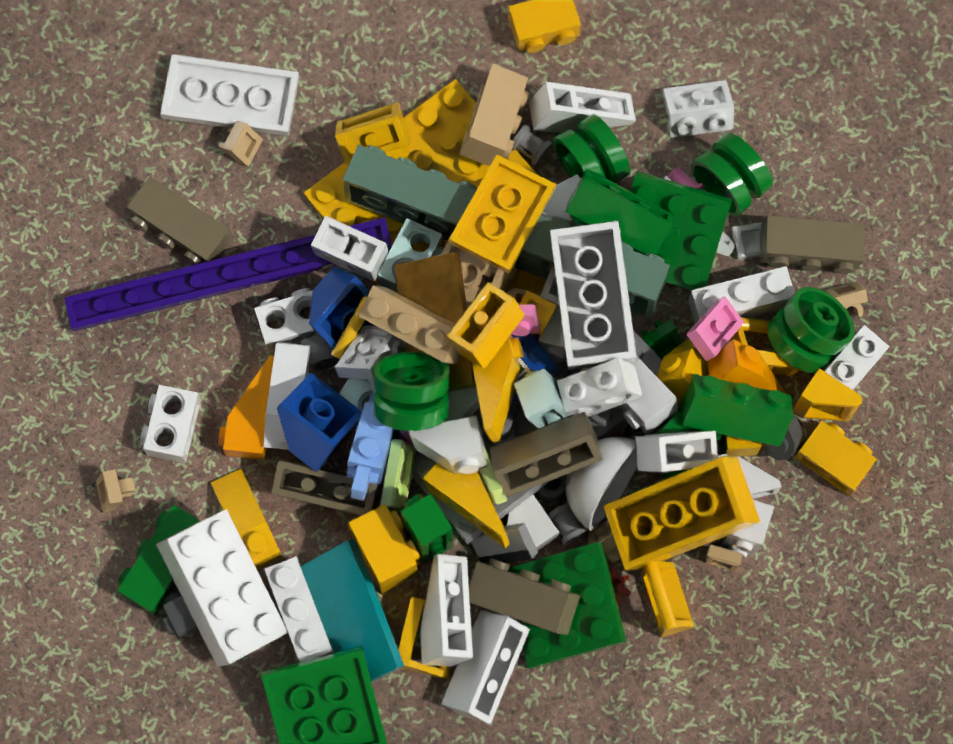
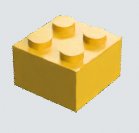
M386 504L349 522L351 536L353 539H356L361 555L381 594L418 576L417 566L420 565V556L411 540L404 541L402 537L405 535L403 531L404 526L396 510L389 512Z

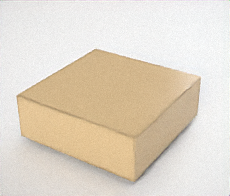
M710 544L704 561L706 564L735 571L740 566L743 553Z

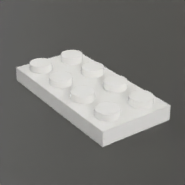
M172 54L160 115L162 119L225 128L234 127L236 121L247 123L255 132L289 137L299 82V72Z

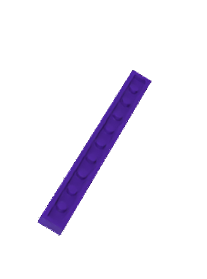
M385 217L350 226L385 242L388 251H390L392 243ZM316 235L68 296L65 297V303L71 329L78 331L337 265L314 254L311 244Z

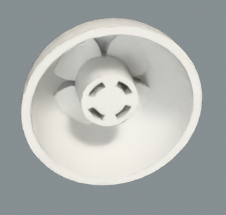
M608 437L598 440L603 460L567 475L566 495L569 506L578 521L590 531L596 529L606 519L607 516L603 505L616 501L621 497L637 469L635 440L625 437Z

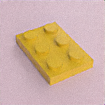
M496 154L449 238V244L509 274L553 195L556 184Z

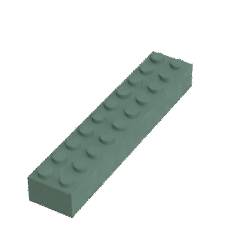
M358 145L343 178L345 201L403 224L406 218L441 233L443 239L448 241L475 194L477 187L465 181H460V183L447 179L444 173L434 169H429V171L420 169L409 159L399 157L397 160L389 157L378 147L369 145L366 148ZM541 215L515 262L516 268L547 279L551 268L555 267L550 230L570 228L571 224L562 218L553 217L550 219ZM621 242L630 312L651 319L665 284L670 265L664 263V259L655 254H640L633 251L630 245Z

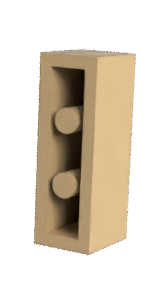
M492 63L482 82L460 155L487 166L491 165L496 154L508 159L514 145V141L510 139L511 133L515 135L522 116L517 115L519 109L523 110L529 96V92L525 91L528 77Z
M372 286L358 315L359 317L444 363H458L461 355L446 337L456 324L389 288Z

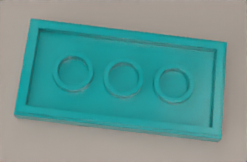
M356 539L347 540L300 566L333 653L362 646L372 682L404 667Z

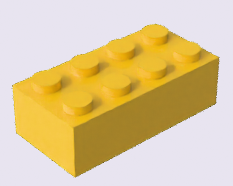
M738 457L717 458L603 505L625 570L643 569V566L647 563L667 560L761 522Z

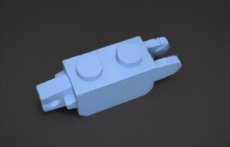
M371 391L369 401L364 403L348 458L347 477L354 479L351 488V498L363 501L365 500L369 483L380 484L389 457L391 441L394 439L396 429L389 428L380 423L374 416L373 391Z

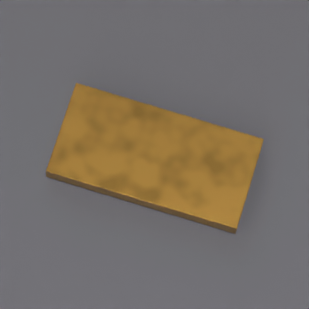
M452 252L394 265L398 294L454 324L466 312L467 303L460 253ZM405 342L406 352L425 353ZM461 355L457 364L446 363L449 366V390L447 392L476 387L473 366L470 360Z

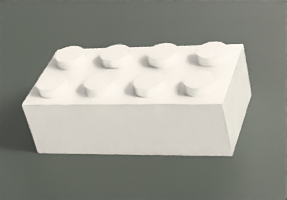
M619 222L550 230L568 370L594 367L616 358L627 362L636 361Z
M227 509L156 544L217 667L231 664L288 633Z

